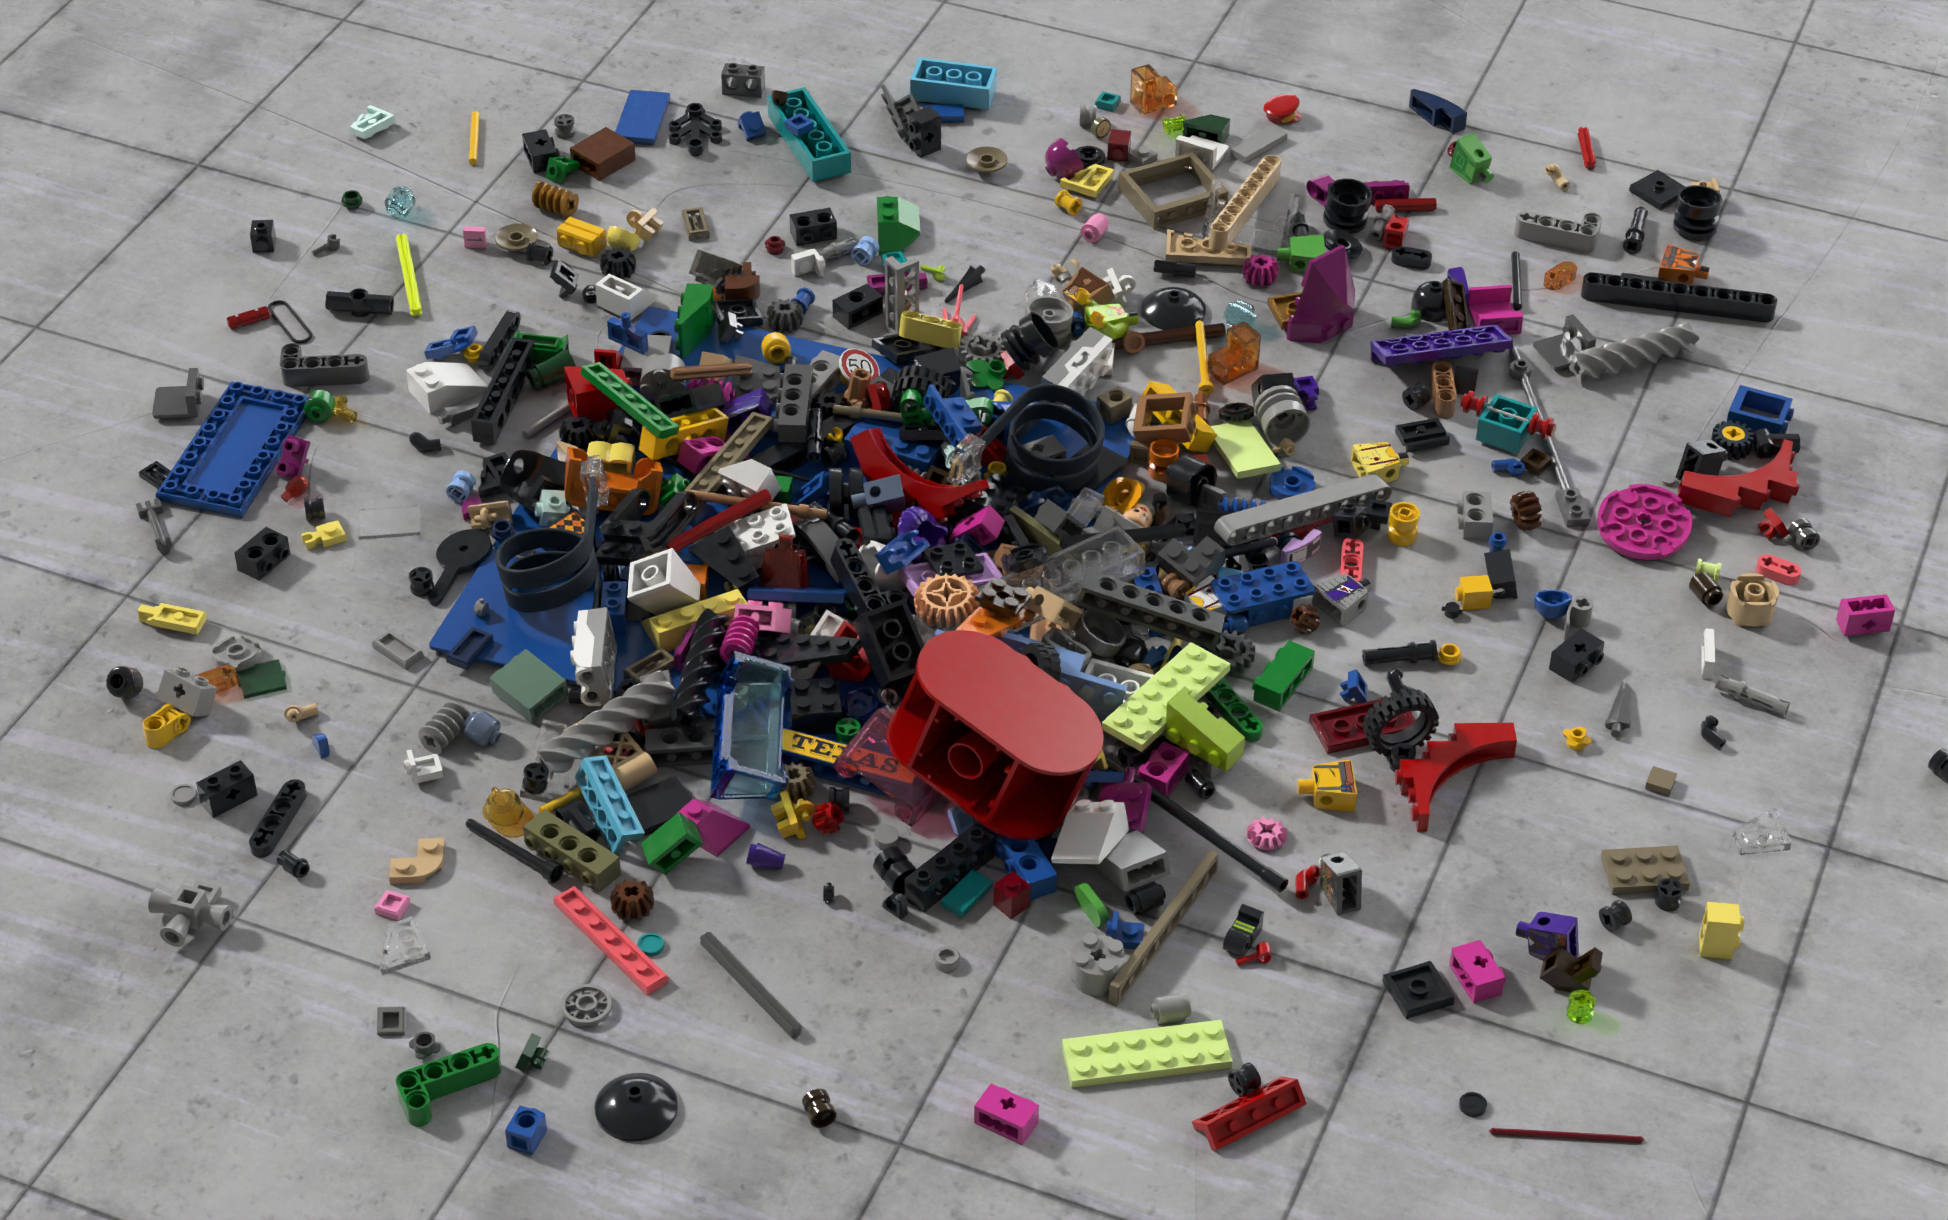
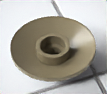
M978 147L967 154L966 162L973 170L985 173L996 172L1006 166L1007 155L995 147Z
M526 224L506 225L495 234L496 244L508 251L525 250L530 242L536 243L538 239L537 231Z

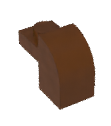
M743 262L742 275L725 276V300L754 298L756 301L759 298L760 275H756V271H752L751 262Z

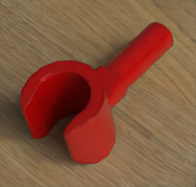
M1268 942L1259 943L1256 946V953L1235 960L1237 966L1257 960L1260 963H1268L1271 960L1270 944Z

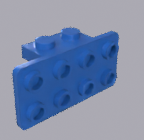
M1297 561L1211 581V588L1227 614L1245 611L1249 627L1290 618L1293 612L1294 599L1311 596L1315 591L1314 586Z

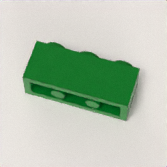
M1290 640L1283 648H1279L1274 660L1267 663L1263 674L1260 677L1257 676L1253 682V701L1280 712L1313 669L1315 651Z

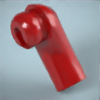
M1311 865L1296 875L1297 898L1305 899L1309 896L1308 887L1319 880L1320 867Z

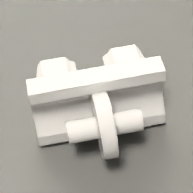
M1113 268L1107 269L1109 276L1103 278V280L1109 283L1115 296L1108 304L1121 303L1122 308L1129 306L1123 293L1132 292L1136 286L1135 279L1130 275H1122L1117 280Z

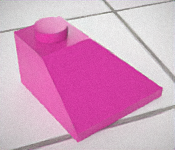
M692 799L678 811L696 823L703 842L700 848L716 857L750 828L749 823L710 801Z

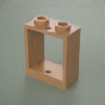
M1191 392L1139 395L1133 427L1136 440L1152 443L1157 439L1164 438L1173 440L1176 443L1191 442L1192 434L1196 432L1195 415L1199 413L1198 402L1194 400ZM1183 410L1181 424L1151 426L1153 411Z

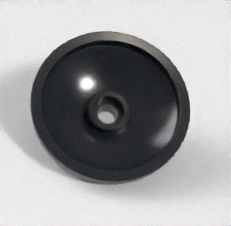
M1165 287L1151 292L1144 298L1141 304V314L1150 325L1162 330L1194 327L1197 321L1204 320L1206 305L1197 294L1188 289Z
M630 1073L608 1082L598 1093L594 1108L596 1120L607 1134L624 1141H643L660 1135L670 1127L677 1115L678 1102L674 1089L662 1078L648 1073Z

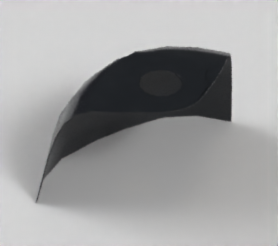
M517 450L511 455L500 476V486L509 497L535 513L536 502H539V500L531 498L528 492L540 475L565 484L566 462L535 451ZM521 458L523 460V468L520 472L516 473L514 463L517 459ZM526 481L527 486H526V487H522L520 484H522V482Z

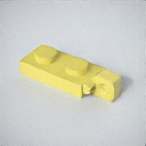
M160 603L159 606L155 607L141 604L137 610L140 622L195 635L199 634L207 620V615L204 611Z

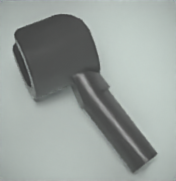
M336 234L328 235L326 244L311 251L313 256L328 249L332 251L338 250L340 238L336 239Z

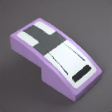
M1313 529L1302 541L1293 537L1281 550L1280 564L1292 561L1302 563L1311 558L1320 550L1322 532Z

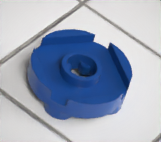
M1292 466V469L1285 470V467H1281V471L1273 472L1270 476L1269 493L1271 496L1281 500L1315 490L1316 482L1314 481L1313 474L1305 468Z

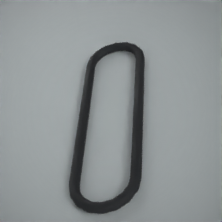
M276 300L268 305L267 308L272 317L293 342L305 343L312 338L311 331L287 302ZM278 303L284 304L309 336L303 340L294 339L273 313L271 306Z

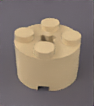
M1756 573L1741 574L1737 580H1733L1726 605L1727 613L1733 619V624L1739 627L1745 625L1753 627L1769 626L1774 617L1779 596V588L1775 582L1771 580L1770 583L1764 580L1765 576Z

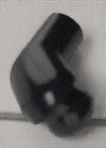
M1708 715L1705 721L1701 723V736L1717 749H1721L1725 745L1726 739L1716 733V726L1719 723L1718 719Z

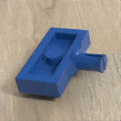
M621 313V320L612 317L607 321L608 339L642 355L648 351L647 332L632 326L630 313Z

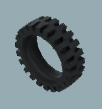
M1410 688L1408 692L1406 689H1401L1399 694L1394 691L1390 693L1391 697L1387 698L1386 695L1382 697L1381 703L1376 701L1373 704L1375 709L1370 708L1367 711L1368 715L1364 717L1363 731L1372 748L1378 754L1388 757L1391 754L1392 747L1399 743L1409 744L1416 750L1415 746L1422 747L1424 740L1429 741L1432 738L1430 734H1435L1437 730L1439 715L1425 692L1423 693L1421 690L1415 691V689ZM1410 711L1421 712L1416 721L1405 730L1395 734H1381L1387 723L1396 716Z

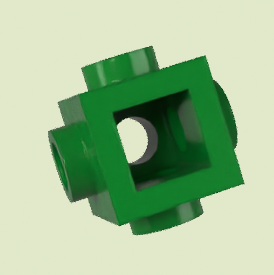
M678 473L670 479H665L661 484L659 504L665 507L677 492L684 491L691 482L688 479H684Z

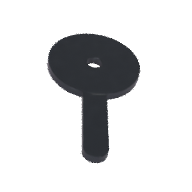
M467 529L456 532L442 541L437 549L436 557L444 571L428 596V601L431 605H437L442 602L460 571L479 565L489 556L492 550V542L487 533L477 529Z

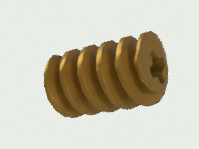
M539 181L532 191V202L536 208H542L564 217L572 216L578 208V194L573 195L570 190Z

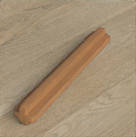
M749 362L673 367L670 370V378L674 381L750 375L752 373V365Z

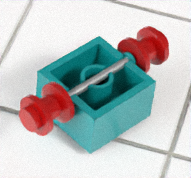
M1473 391L1464 394L1461 399L1460 406L1463 407V412L1468 413L1470 410L1476 411V416L1480 417L1476 440L1518 454L1530 435H1533L1535 432L1541 433L1542 439L1546 440L1549 436L1552 437L1556 430L1554 418L1540 419L1537 407L1495 394L1489 404L1488 396L1484 395L1480 399L1475 397V392Z

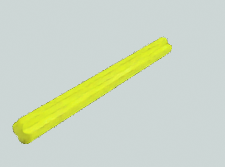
M404 233L402 235L398 234L396 242L410 313L413 317L416 315L421 316L422 307L408 237Z

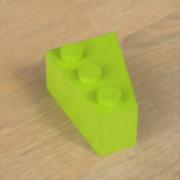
M1184 686L1167 702L1165 738L1226 772L1244 755L1245 737L1222 717L1217 719L1207 710L1209 706L1205 702L1198 703L1189 695L1191 690Z

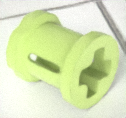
M1698 558L1695 574L1706 572L1718 583L1722 563L1702 562V559Z

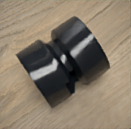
M896 846L884 849L878 854L873 863L874 870L885 881L891 891L904 895L905 878L917 868L909 861L902 850Z

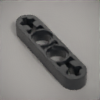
M506 311L479 354L478 367L480 369L491 371L508 346L510 339L513 338L519 328L521 320L519 312Z
M293 779L287 781L282 786L249 839L250 850L253 856L263 858L269 856L274 851L306 799L307 794L303 781ZM284 806L290 808L286 812L277 811L279 808ZM271 824L279 825L278 828L273 830L266 829Z

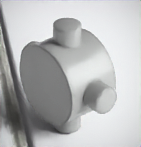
M480 598L474 605V614L480 617L486 616L489 604L484 602L483 598Z

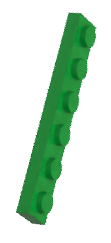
M601 362L581 366L580 374L656 437L665 439L678 434L679 426Z

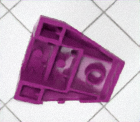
M1340 245L1309 261L1301 286L1304 287L1300 298L1296 297L1294 303L1297 305L1294 316L1290 315L1288 320L1287 339L1289 341L1322 343L1353 326L1355 287L1345 246Z

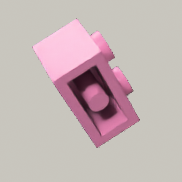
M748 600V604H735L734 618L740 615L753 618L760 627L758 631L790 633L792 610L783 608V603L769 602L768 606H762L761 601Z

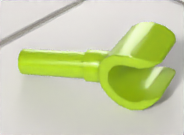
M921 265V269L933 273V278L938 282L944 281L947 276L943 274L946 270L944 265H939L937 268Z

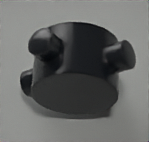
M1449 602L1442 606L1441 609L1445 611L1444 614L1449 619L1457 618L1463 612L1455 602Z
M830 882L823 888V901H826V904H831V901H834V886Z

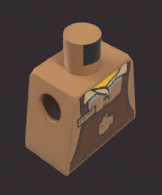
M1081 267L1062 290L1065 300L1072 306L1073 311H1078L1084 316L1085 304L1080 305L1076 300V293L1079 288L1087 290L1090 293L1088 300L1093 299L1099 305H1106L1115 298L1109 283L1084 267Z

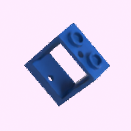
M1740 385L1729 409L1726 423H1728V420H1732L1735 424L1736 421H1739L1741 426L1746 424L1747 428H1751L1753 433L1759 429H1768L1772 434H1786L1789 421L1792 420L1794 408H1791L1793 399ZM1745 406L1779 415V418L1775 420L1742 410Z

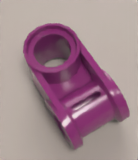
M1328 174L1308 180L1306 184L1307 191L1312 198L1325 207L1328 188L1335 180Z

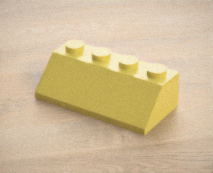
M736 589L641 621V625L657 650L664 648L669 652L682 644L685 631L690 629L693 622L697 623L698 618L705 609L709 608L718 615H729L731 619L725 623V625H729L734 618L735 604L748 603L740 591Z

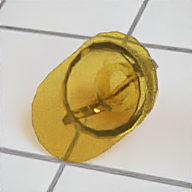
M495 786L492 787L491 794L482 808L484 818L500 834L507 837L523 836V826L534 818L532 812L521 801L518 794L514 790L507 788L498 789Z

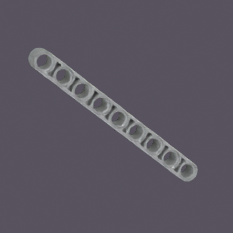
M1369 474L1224 515L1216 521L1214 530L1228 545L1235 546L1332 518V515L1345 504L1354 503L1357 506L1367 508L1369 499L1386 501L1392 494V488L1377 474Z

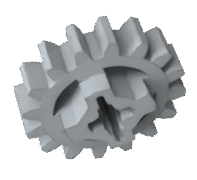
M984 332L978 335L972 333V337L965 336V341H960L959 356L961 361H965V364L977 359L986 362L994 359L1004 361L1000 354L1006 349L1002 340H1000V336L992 337V333L985 335Z

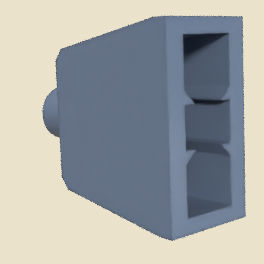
M900 474L866 482L863 484L865 493L851 495L854 509L862 507L872 508L877 505L886 506L887 513L905 511L907 509Z

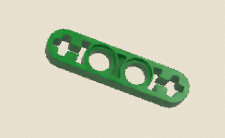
M1223 678L1215 684L1216 688L1213 686L1204 694L1218 708L1219 713L1226 721L1245 737L1246 741L1255 742L1261 739L1263 731L1262 722ZM1228 697L1231 700L1228 702L1220 701L1219 698ZM1241 712L1244 716L1236 717L1232 713Z

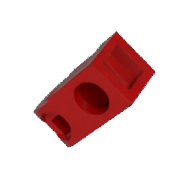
M1392 214L1385 227L1382 247L1393 249L1397 246H1403V241L1409 227V217L1402 218Z

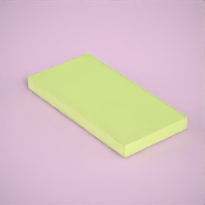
M1249 419L1242 420L1241 422L1237 421L1210 426L1217 433L1213 441L1214 446L1237 479L1281 471V463Z

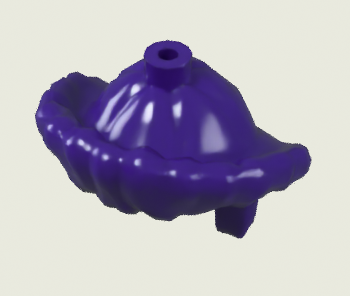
M911 506L901 513L897 525V536L901 533L906 534L912 530H918L919 533L913 536L915 542L919 543L920 541L927 540L930 545L927 548L947 545L944 536L948 534V528L938 525L935 517L927 510H924L922 507ZM921 553L912 561L919 564L921 562Z

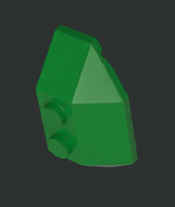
M877 197L879 255L899 251L904 252V249L920 236L919 206L900 197Z

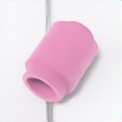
M1103 214L1092 215L1081 228L1082 237L1088 242H1097L1108 229L1109 221L1107 217Z

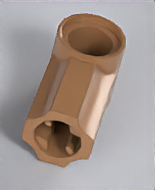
M855 368L851 372L849 387L844 393V397L847 398L850 407L852 405H860L862 408L869 409L867 385H870L872 375L870 371H866L863 368Z

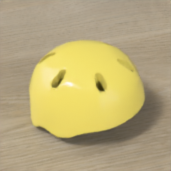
M610 226L607 231V241L612 248L619 249L623 247L624 250L630 249L633 252L642 240L637 234L620 227Z

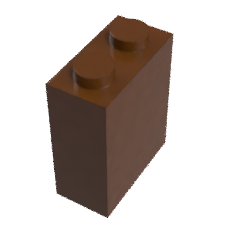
M607 127L570 147L571 159L580 162L579 170L598 181L636 160L634 143Z

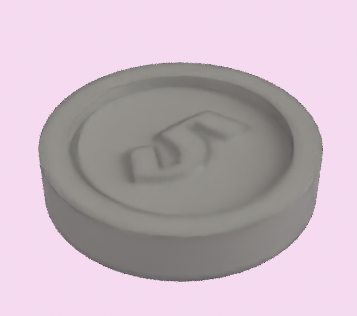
M180 784L174 787L170 793L172 802L180 806L191 804L197 797L195 787L190 784Z

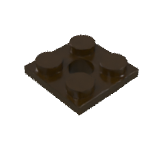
M992 578L975 596V601L980 602V607L1011 619L1031 600L1032 595L1028 594V591L1024 588H1014L1007 585L1001 578Z

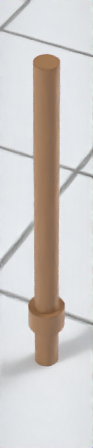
M689 489V492H693L697 500L735 505L746 499ZM769 502L758 509L768 510L783 503ZM787 504L790 514L798 515V518L808 519V517L827 519L828 510L810 508V505L799 504V506Z

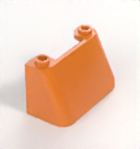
M567 447L565 498L570 505L587 508L591 468H588L589 457L582 449ZM640 459L635 465L634 474L600 470L602 478L599 485L597 509L613 511L632 489H646L649 491L651 498L649 499L647 510L642 515H650L656 511L663 476L660 460ZM640 495L638 497V505H640L641 501Z

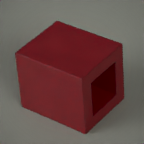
M1111 129L1107 160L1128 162L1132 131Z
M1012 871L994 884L993 905L1008 918L1013 919L1030 907L1031 885Z

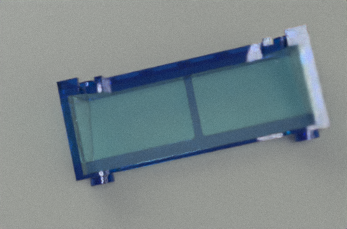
M737 651L734 652L717 681L710 787L711 798L718 800L777 798L780 791L786 789L789 775L786 774L785 768H781L784 695L786 691L790 692L793 686L790 666Z

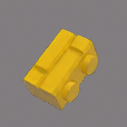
M572 217L565 220L556 231L558 245L592 258L596 257L607 246L605 229Z

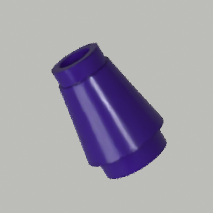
M757 843V845L751 844L746 864L752 865V868L782 869L786 854H782L760 843Z

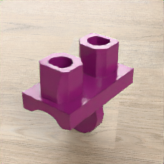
M288 435L282 445L283 454L281 460L277 463L275 469L277 475L299 481L304 463L308 464L309 462L306 456L311 442Z

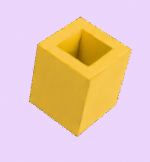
M1489 576L1460 577L1459 587H1455L1456 601H1460L1462 610L1491 609L1493 589Z

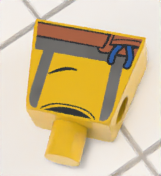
M1352 760L1312 766L1311 779L1297 780L1298 795L1312 794L1313 805L1317 809L1355 812L1357 790Z

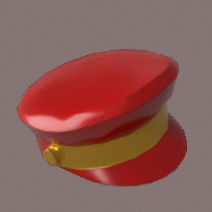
M1277 95L1270 98L1264 104L1263 110L1266 113V117L1273 123H1293L1301 119V114L1297 111L1300 100L1296 95Z

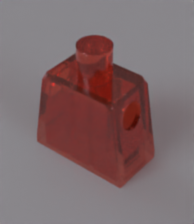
M779 534L778 547L765 549L760 572L761 582L758 583V586L805 589L810 587L805 549L793 548V534Z

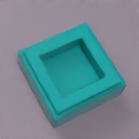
M1102 91L1095 101L1096 108L1114 112L1121 102V96Z

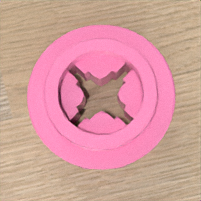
M1262 816L1260 820L1253 819L1251 825L1247 826L1246 836L1253 846L1263 850H1273L1281 847L1286 842L1287 828L1283 827L1282 821L1275 822L1273 817L1270 820H1266Z

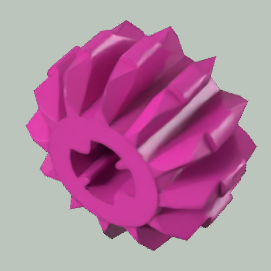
M1260 253L1258 256L1251 255L1250 258H1245L1244 266L1242 267L1243 278L1246 279V283H1252L1253 286L1260 285L1261 288L1263 285L1270 286L1271 283L1276 282L1279 272L1278 263L1275 262V258H1269L1268 254L1265 256Z

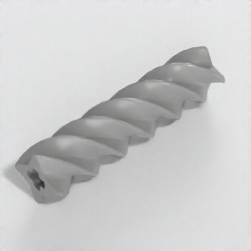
M1689 322L1682 323L1676 327L1661 329L1658 332H1649L1639 337H1630L1620 342H1612L1601 347H1593L1583 352L1573 353V361L1569 365V369L1576 375L1579 384H1581L1587 375L1600 379L1606 370L1618 374L1624 365L1636 369L1643 360H1648L1655 364L1663 354L1670 358H1676L1682 349L1694 353L1695 343L1699 340V336L1692 331Z
M661 670L653 672L642 683L628 688L622 696L608 701L601 710L588 714L581 723L568 727L561 736L545 742L540 750H536L537 762L544 764L548 768L551 780L554 773L569 771L575 759L590 757L595 746L609 745L613 741L616 732H629L633 728L636 719L650 718L654 714L657 705H670L674 701L673 692H676L675 688L667 681Z

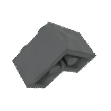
M1208 536L1192 551L1173 538L1157 554L1159 567L1167 574H1177L1180 580L1189 583L1190 589L1208 576H1213L1226 563L1225 549Z

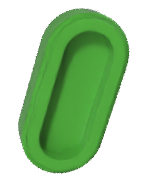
M1087 883L1075 886L1074 891L1077 902L1096 927L1106 925L1107 920H1109L1108 911L1093 889Z

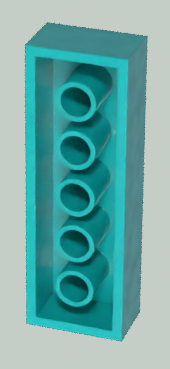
M805 87L786 91L789 95L786 104L783 106L779 104L775 106L772 102V95L767 96L768 117L812 182L851 173L850 150ZM801 113L814 122V129L803 135L796 136L785 128V120Z

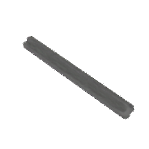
M711 932L701 935L700 944L790 1037L794 1038L800 1035L802 1025Z

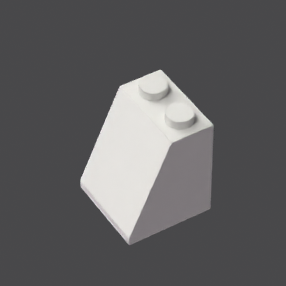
M670 548L630 563L627 598L655 615H660L699 602L701 584L674 549Z

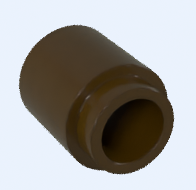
M1697 573L1691 578L1689 589L1703 604L1712 607L1722 600L1723 593L1721 587L1708 573Z

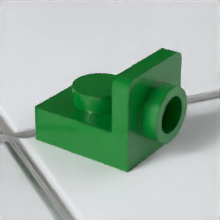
M565 156L551 157L548 161L545 177L559 184L564 183L565 174H569L571 171H579L580 162Z

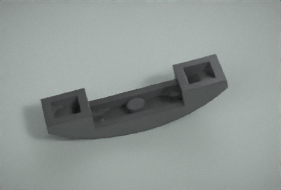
M808 517V519L794 523L793 527L809 541L826 563V570L836 583L840 584L841 581L830 561L835 544L839 540L836 534L819 518Z

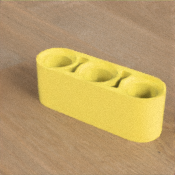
M913 311L901 313L899 336L943 348H959L962 324Z

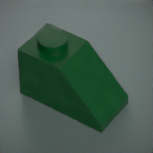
M1210 114L1185 120L1183 123V136L1190 138L1192 135L1224 144L1229 136L1230 119Z

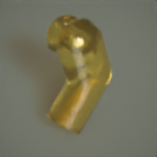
M342 395L336 396L334 414L349 422H355L357 413L348 409L347 397Z

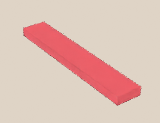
M575 886L553 898L554 905L646 995L669 983L668 976Z

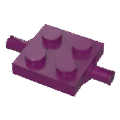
M1129 767L1125 768L1124 781L1122 783L1102 782L1098 802L1104 800L1124 802L1129 831L1126 834L1136 830L1144 834L1152 786L1149 783H1135L1136 769L1130 767V769Z

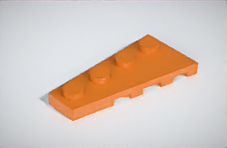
M979 606L956 630L975 631L992 637H1002L1006 635L1007 630L1011 628L1016 630L1022 626L1023 622L1030 623L1034 621L1036 612L1023 608L1015 617L1008 619Z

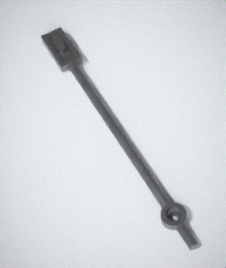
M1513 346V349H1509L1513 361L1510 364L1509 375L1515 380H1520L1528 404L1537 407L1540 419L1544 420L1529 381L1532 365L1526 360L1521 359L1517 347ZM1549 436L1546 440L1542 439L1548 456L1552 457L1551 465L1561 489L1556 490L1555 498L1566 527L1588 526L1590 517L1579 488L1570 489L1551 437Z

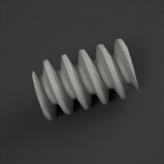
M448 701L419 730L418 735L421 744L429 752L434 754L442 753V749L447 748L448 744L460 734V731L465 729L463 725L470 712L460 703Z

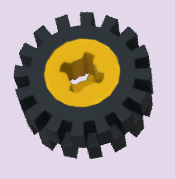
M1728 420V423L1722 421L1721 425L1719 423L1716 424L1713 428L1711 440L1727 450L1728 460H1732V457H1735V460H1740V457L1744 459L1746 455L1750 454L1754 433L1751 428H1747L1746 424L1741 426L1739 421H1736L1735 424L1732 420Z

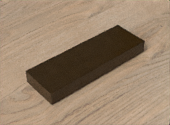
M1446 278L1442 281L1448 329L1450 331L1470 328L1464 283Z

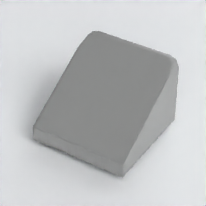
M378 1007L377 1035L405 1034L406 1007Z

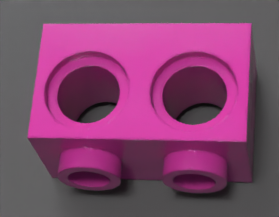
M717 436L683 440L677 461L693 473H700L725 442Z
M1163 741L1158 749H1154L1151 752L1148 762L1140 766L1137 776L1168 797L1189 770L1190 752Z

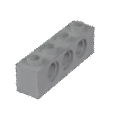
M822 350L817 357L812 359L809 364L813 366L811 403L817 394H824V391L831 393L841 382L840 356Z

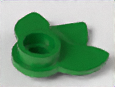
M977 359L965 364V367L973 373L971 376L972 387L980 389L988 386L993 391L1003 387L1006 368L1002 361L994 359L986 362Z

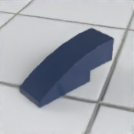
M1416 89L1411 90L1409 107L1432 126L1440 124L1452 134L1465 129L1467 112L1437 95Z

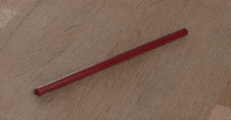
M1491 1128L1489 1130L1492 1135L1642 1143L1644 1141L1642 1136L1503 1128Z

